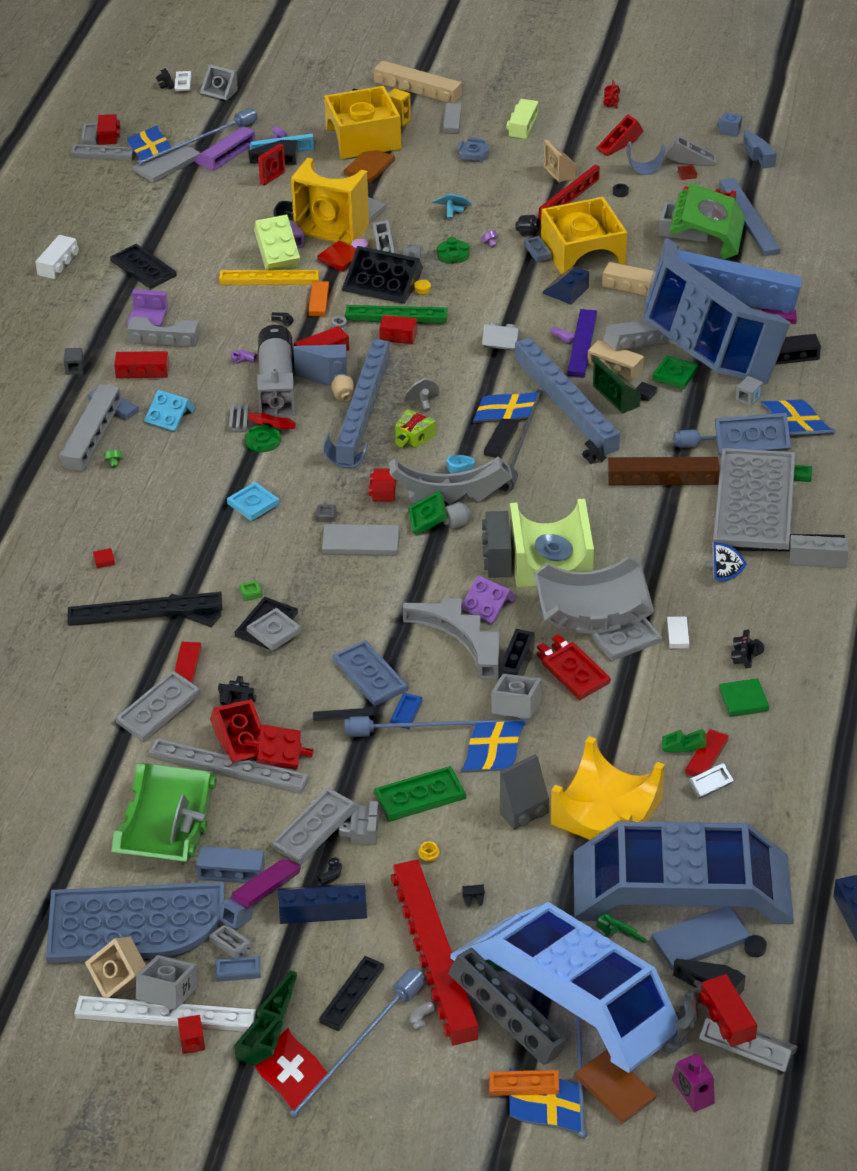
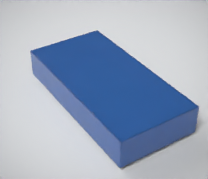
M403 693L390 723H413L422 704V697Z

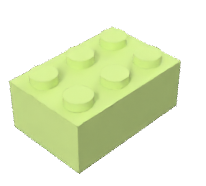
M288 215L256 220L254 232L265 269L285 270L299 267L300 256Z

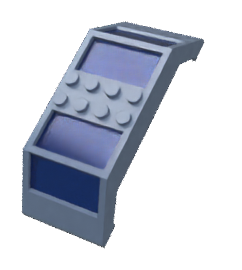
M665 238L645 296L644 320L661 329L660 332L715 372L742 379L750 376L764 384L769 383L790 322L778 314L774 315L755 310L741 302L678 258L677 250L679 245L669 238Z
M618 821L574 851V918L579 921H596L598 916L617 905L743 906L754 908L769 918L771 924H793L788 855L748 823Z

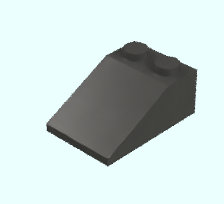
M536 754L500 771V815L514 830L549 813V796Z

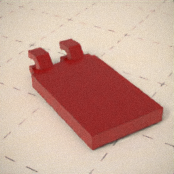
M559 634L552 637L554 643H552L551 647L555 652H552L544 643L537 646L539 651L536 652V655L542 661V665L579 701L610 684L611 678L574 642L568 644Z

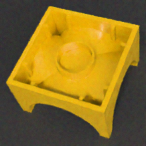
M588 736L585 741L584 753L579 769L570 786L565 792L563 787L555 785L551 790V825L591 840L618 821L648 822L663 799L665 764L657 762L653 771L647 775L627 774L612 766L601 754L597 746V739ZM618 841L608 846L609 848L619 851ZM625 841V854L628 853L635 841Z

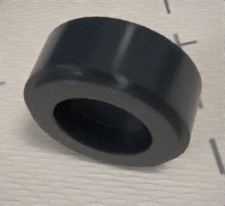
M620 183L613 186L614 196L626 197L629 194V187L626 184Z
M751 935L746 938L744 950L749 956L760 957L766 952L767 942L763 937Z

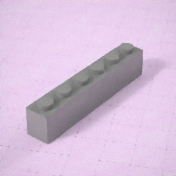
M99 384L97 390L93 392L92 399L87 403L77 426L73 428L72 435L67 439L64 449L60 452L59 459L64 469L84 471L122 401L119 387Z

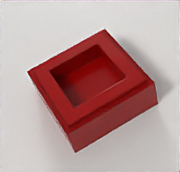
M111 548L93 551L96 568L115 565Z

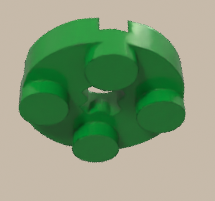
M449 237L447 241L437 246L438 259L444 263L452 264V261L462 263L469 258L470 245L457 240L455 237Z

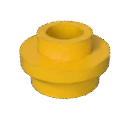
M427 841L421 845L418 854L424 861H434L439 857L440 850L434 842Z

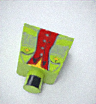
M409 409L405 411L395 425V443L399 447L407 444L416 448L436 435L435 420Z

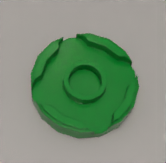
M258 425L249 430V433L245 435L247 447L255 452H269L280 445L281 435L277 428H269V425Z

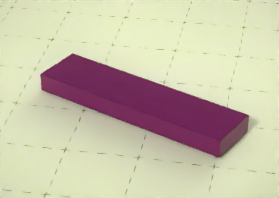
M283 858L232 892L231 899L249 908L299 874L301 866Z

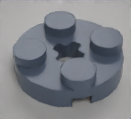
M469 138L467 142L461 141L458 144L460 159L483 162L484 158L489 154V144H485V141L479 138Z

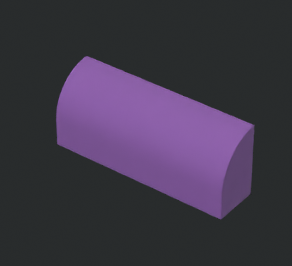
M240 127L197 155L195 163L212 171L217 170L250 148L249 144L255 141V131L247 127Z

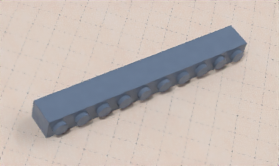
M530 337L515 342V360L604 455L618 451L620 433Z
M372 339L336 443V463H355L390 358L389 341Z

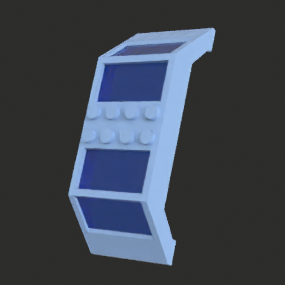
M549 902L506 917L451 953L450 958L455 961L457 955L472 947L484 960L489 959L596 1027L611 1056L610 1061L628 1073L661 1049L666 1041L674 1039L678 1033L674 1028L678 1017L655 967Z

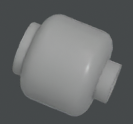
M458 502L446 506L445 510L448 519L444 520L443 523L451 529L467 525L471 518L467 505Z

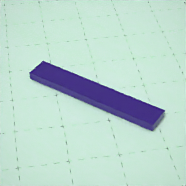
M580 309L567 376L585 377L588 350L591 348L597 310Z

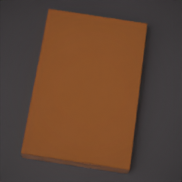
M377 150L363 152L344 169V175L350 177L357 174L360 170L367 171L368 183H372L395 161V156Z
M605 1050L577 1070L574 1077L623 1124L652 1103L657 1095L632 1071L628 1073L612 1063L608 1050Z

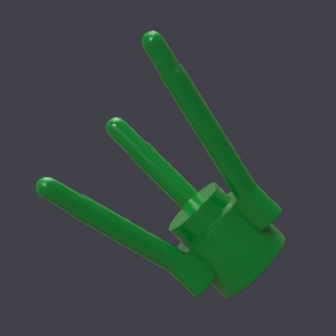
M608 913L602 914L597 921L596 926L600 929L598 933L609 938L607 935H614L620 929L632 937L646 942L644 937L637 934L638 930L613 918Z

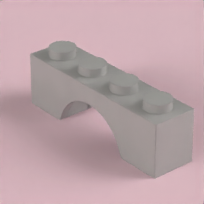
M131 317L127 328L129 343L196 347L200 335L198 321L181 320L173 326L158 327L151 324L148 318Z

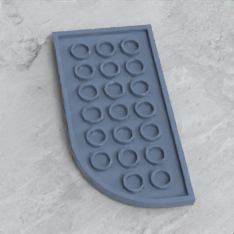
M224 882L51 890L46 961L47 963L85 962L113 939L123 937L132 938L142 959L155 958L157 955L171 957L189 951L204 942L219 925L221 902L225 900Z

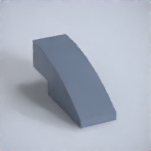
M747 130L744 131L743 145L751 160H758L763 169L775 167L776 153L773 148L754 133Z

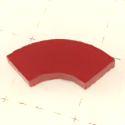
M249 413L248 417L252 422L260 425L271 424L274 428L295 429L296 422L290 418L276 417L267 413Z

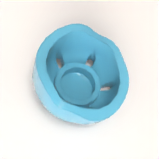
M451 455L446 459L447 469L449 473L472 470L475 467V460L465 455Z

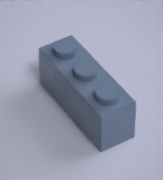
M201 846L196 864L198 880L247 883L264 871L265 857L264 851Z

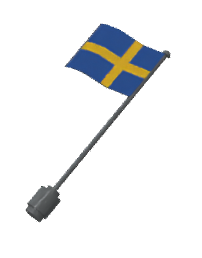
M540 389L532 393L484 396L474 417L473 423L500 421L501 418L512 421L528 419L510 465L512 479L498 488L502 493L512 491L518 478L514 465L539 398L543 395V391Z

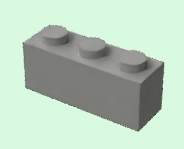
M791 535L789 565L846 568L848 538Z

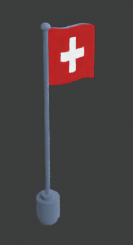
M416 968L407 970L393 985L396 997L328 1073L318 1059L295 1039L289 1028L279 1036L274 1054L261 1063L254 1065L262 1080L286 1102L291 1109L290 1115L292 1118L298 1117L299 1111L398 1000L410 1001L424 985L425 976Z

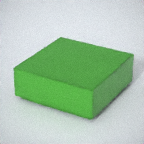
M258 580L239 584V590L244 601L263 597Z

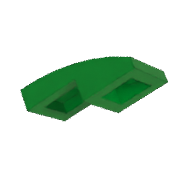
M703 729L687 735L678 730L662 736V749L664 752H688L706 747V733Z

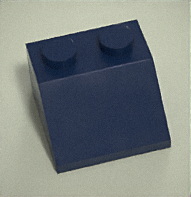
M575 266L559 275L543 290V294L572 304L589 288V271Z

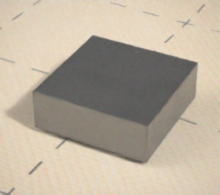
M317 505L316 522H335L336 505Z

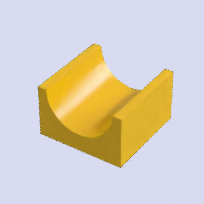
M384 86L324 96L327 131H336L341 159L357 157L363 152L368 151L386 152L401 149L400 115Z
M307 157L291 177L294 223L300 228L303 235L333 242L340 240L352 246V241L359 239L369 226L367 171L360 170L357 174L347 178H325L314 172V161L312 158Z
M604 197L542 209L541 239L552 253V260L561 274L571 269L581 256L597 249L609 250L618 264L626 265L627 231Z

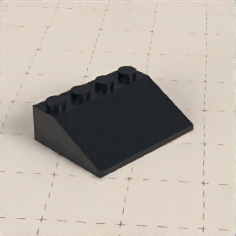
M357 246L342 291L405 304L414 290V283L420 278L423 266L419 258Z

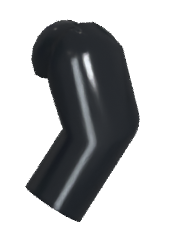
M272 312L271 314L272 321H281L286 326H290L294 321L289 313Z

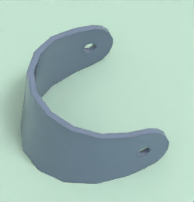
M629 141L626 154L632 169L641 175H648L657 171L664 159L665 145H661L660 152L656 158L649 162L640 163L631 159V142Z
M330 432L327 433L323 446L326 458L333 464L344 468H353L361 464L368 448V444H366L364 451L357 454L354 464L336 463V446L330 441Z

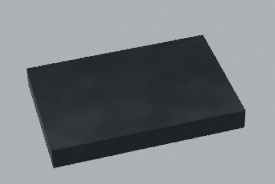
M264 596L235 630V637L269 649L247 632V626L275 608L293 620L298 614V608Z

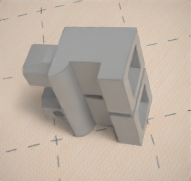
M370 801L369 805H359L356 802L358 809L345 820L351 821V823H342L339 826V837H351V844L376 845L379 818L378 801Z

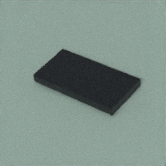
M134 244L110 256L112 263L150 290L177 276L174 269L138 244Z

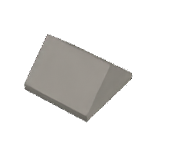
M209 64L200 93L227 101L238 91L237 73L230 69Z

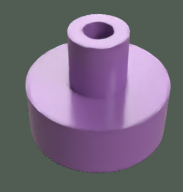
M274 126L271 130L274 133L272 139L287 136V133L277 126Z
M496 230L489 231L481 236L484 244L489 243L490 247L497 245L495 239L498 238Z

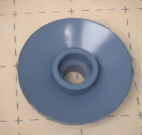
M544 534L535 541L536 551L548 560L564 561L572 554V546L569 541L559 535Z

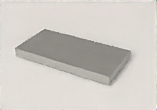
M179 141L178 143L172 145L171 148L183 142ZM185 145L143 163V165L137 163L133 166V171L154 183L194 162L200 152Z
M324 524L322 554L397 555L399 525Z
M171 671L115 718L116 723L144 742L201 694V690L175 671Z
M327 788L271 843V846L276 851L302 864L358 809L356 802Z

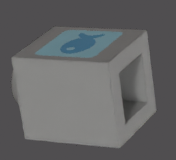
M747 376L737 386L736 401L751 407L762 396L763 382Z

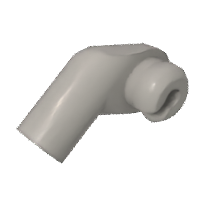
M431 1001L412 1011L409 1021L410 1024H413L414 1029L417 1030L425 1026L422 1018L435 1011Z

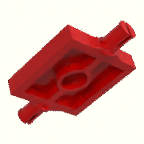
M261 724L257 740L246 737L244 739V746L256 748L257 763L297 769L300 755L312 757L314 752L313 748L302 747L300 730Z

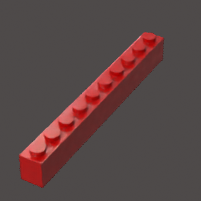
M419 860L394 864V874H391V882L393 887L397 886V900L403 904L402 913L404 919L408 918L409 934L414 935V949L416 952H420V966L422 969L425 968L426 983L432 987L431 997L433 1003L437 1002L438 1018L444 1021V1035L446 1038H450L452 1046L478 1040V1023L467 993L448 974L454 963V960L450 958L452 951Z

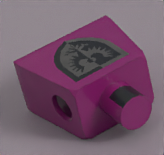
M694 1054L678 1061L674 1069L672 1081L692 1110L697 1112L715 1104L714 1078L703 1063V1059L699 1055Z

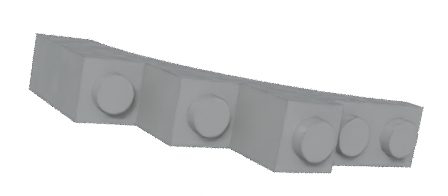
M496 457L487 464L475 469L450 474L419 471L404 465L395 458L389 462L390 475L393 479L399 480L408 490V497L414 504L439 490L443 494L444 501L449 505L465 494L480 502L512 479L510 466L500 457Z
M442 598V604L403 603V622L431 626L458 639L473 656L478 670V678L498 679L499 632L480 631V615H462V599Z

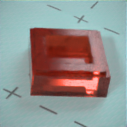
M693 165L678 167L677 172L681 180L697 178V172Z

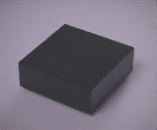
M641 382L636 388L641 393V399L649 401L657 393V387L645 382Z

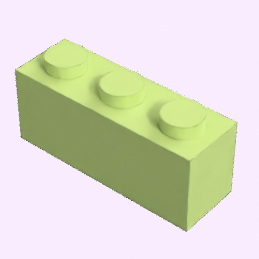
M520 99L519 103L515 105V110L511 113L510 121L508 120L506 127L509 130V136L527 139L538 116V101Z

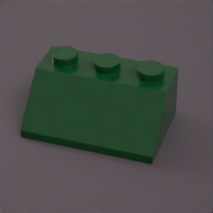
M595 357L593 363V387L622 414L640 407V391L610 364Z

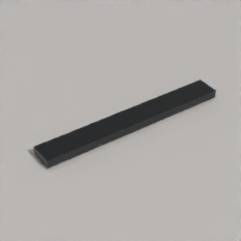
M222 592L68 607V625L74 626L222 611Z

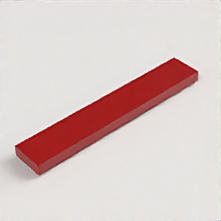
M595 164L540 206V222L542 209L569 204L596 183L600 176V166Z

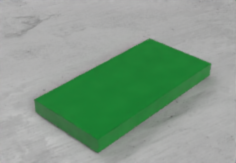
M451 766L374 788V795L388 822L466 799V793Z

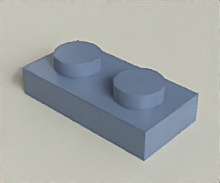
M539 236L524 239V246L536 262L552 259V253Z

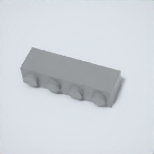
M647 320L607 325L603 339L614 350L669 342V338L660 332L661 329ZM663 320V326L666 329H670L671 326Z

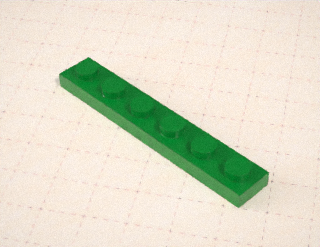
M346 305L345 318L351 321L373 322L382 321L383 315L417 318L419 323L440 324L447 323L448 307Z

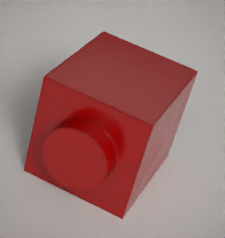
M200 1015L177 1018L182 1053H196L205 1050Z

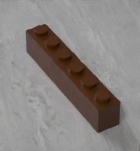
M608 457L609 486L719 484L720 470L718 457Z

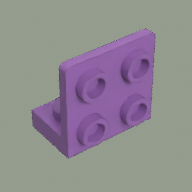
M133 289V309L127 325H129L131 317L148 318L151 324L161 327L168 310L167 293L163 291Z
M478 575L462 603V611L471 615H480V619L493 624L506 601L514 603L516 596L510 589Z

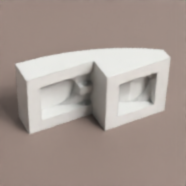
M191 71L176 72L175 91H190Z

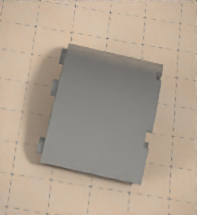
M630 556L610 567L595 571H568L547 562L534 573L544 621L563 630L566 628L574 629L576 633L610 632L622 629V625L630 622L635 624L654 613L642 566Z

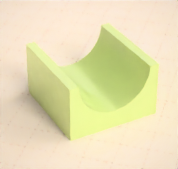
M578 499L575 509L566 518L554 523L544 524L528 520L519 511L518 503H510V538L517 587L536 586L534 573L547 562L568 571H593L594 546L585 499ZM544 534L559 535L569 541L572 546V554L564 561L548 560L536 551L535 541Z

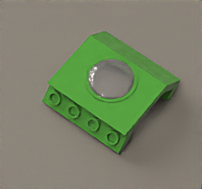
M690 183L688 190L684 189L678 193L670 231L674 235L688 229H696L720 238L723 241L720 255L724 260L738 255L745 216L735 198Z

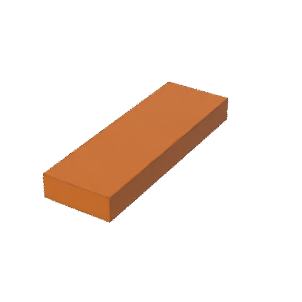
M312 281L309 316H326L329 282Z
M559 1070L489 1072L490 1096L559 1094Z

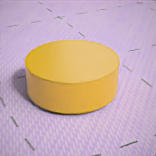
M418 280L414 283V290L418 294H427L431 291V283L427 280Z

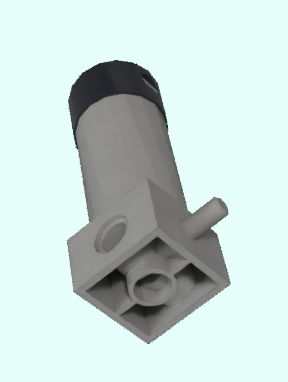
M281 325L266 326L258 335L259 374H257L259 413H267L276 417L295 416L292 335L287 328Z

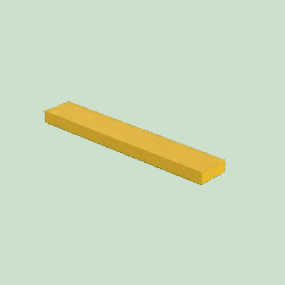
M220 270L219 285H312V281H319L320 274L319 270Z

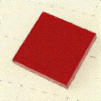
M279 143L258 157L261 185L264 186L285 173L284 145Z
M339 240L318 254L317 258L319 261L343 272L350 267L356 248Z

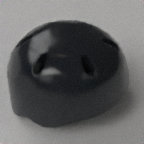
M278 202L273 210L274 217L288 215L289 221H293L292 202Z

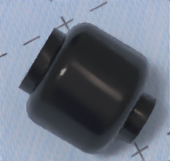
M533 214L521 215L518 221H516L515 227L521 236H533L540 231L541 223L540 219Z

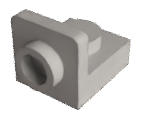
M406 244L403 255L420 259L423 245Z

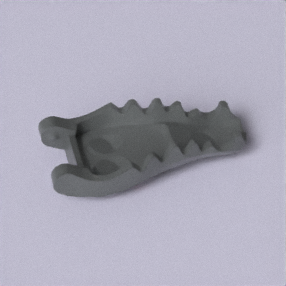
M694 981L693 984L697 988H694V990L689 989L688 993L686 992L684 995L686 1003H684V1006H680V1012H675L678 1021L674 1028L678 1033L674 1039L666 1041L663 1046L664 1051L667 1053H673L685 1045L688 1034L694 1029L695 1021L699 1018L696 1006L701 1003L699 993L701 992L702 983L700 981Z

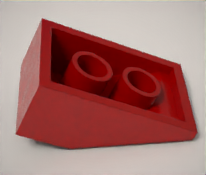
M250 699L215 707L210 721L217 739L232 763L257 758L255 747L244 746L245 737L257 740L259 736L261 722L253 700Z

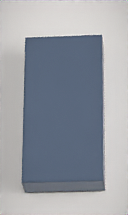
M260 956L239 957L238 959H215L216 982L261 978Z

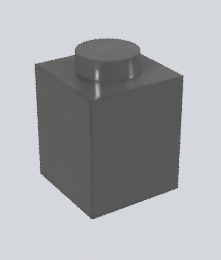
M65 348L64 366L66 375L83 374L84 358L82 348Z

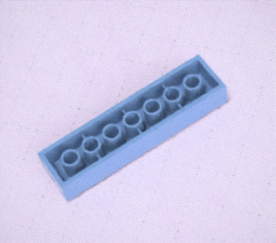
M677 250L678 258L747 306L781 310L784 313L794 312L801 288V276ZM670 271L665 288L683 292L687 281Z

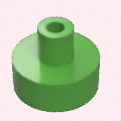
M110 450L104 452L105 461L111 462V467H118V461L123 459L122 451Z

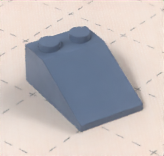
M346 344L293 346L295 376L330 386L336 376H347Z

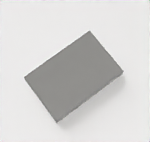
M646 618L635 624L630 622L622 625V629L592 633V639L611 661L662 642V636Z

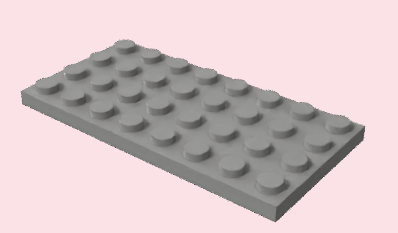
M722 448L713 542L736 547L789 550L795 452Z

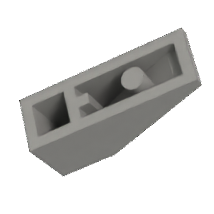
M677 134L666 148V157L671 161L682 164L716 165V154Z
M389 220L372 223L377 250L395 253Z

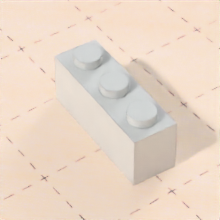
M58 235L35 261L37 275L55 279L74 256L78 254L77 240Z

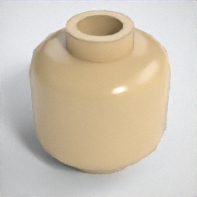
M338 375L331 383L334 397L337 400L349 401L352 399L355 385L351 377Z

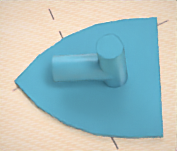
M451 193L432 201V203L447 206V219H453V211L462 213L464 211L462 206H472L471 201L467 198Z

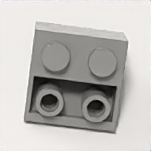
M489 322V325L484 324L483 347L515 351V342L521 341L522 332L516 325L506 324V327L494 322Z

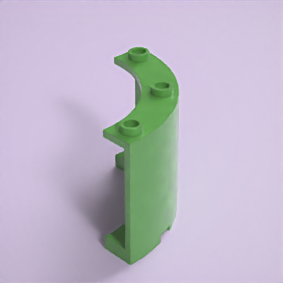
M137 763L132 789L133 792H136L134 802H129L125 813L126 823L121 822L119 827L114 830L111 852L185 862L194 857L201 834L207 830L206 817L212 789L216 788L217 783L214 772ZM183 793L189 801L187 809L206 814L204 822L193 820L188 834L181 832L180 828L174 842L170 844L175 814Z

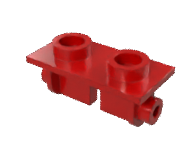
M612 80V85L606 86L604 89L603 104L606 107L615 105L617 109L618 102L620 101V88L615 84L614 80Z

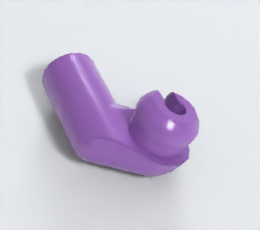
M555 326L550 330L552 335L557 336L564 343H571L574 340L575 336L572 332L567 333L565 330Z
M238 350L231 353V359L237 363L245 360L255 362L257 354Z

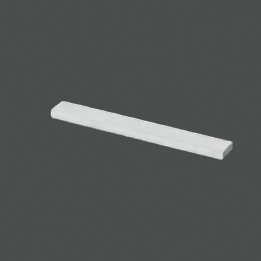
M79 996L74 1015L76 1019L177 1027V1018L200 1015L203 1029L246 1032L256 1020L257 1013L256 1009L181 1004L177 1009H168L165 1006L148 1004L141 1000Z

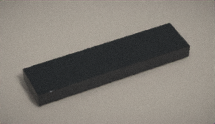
M364 956L320 1016V1023L340 1031L384 970V964Z

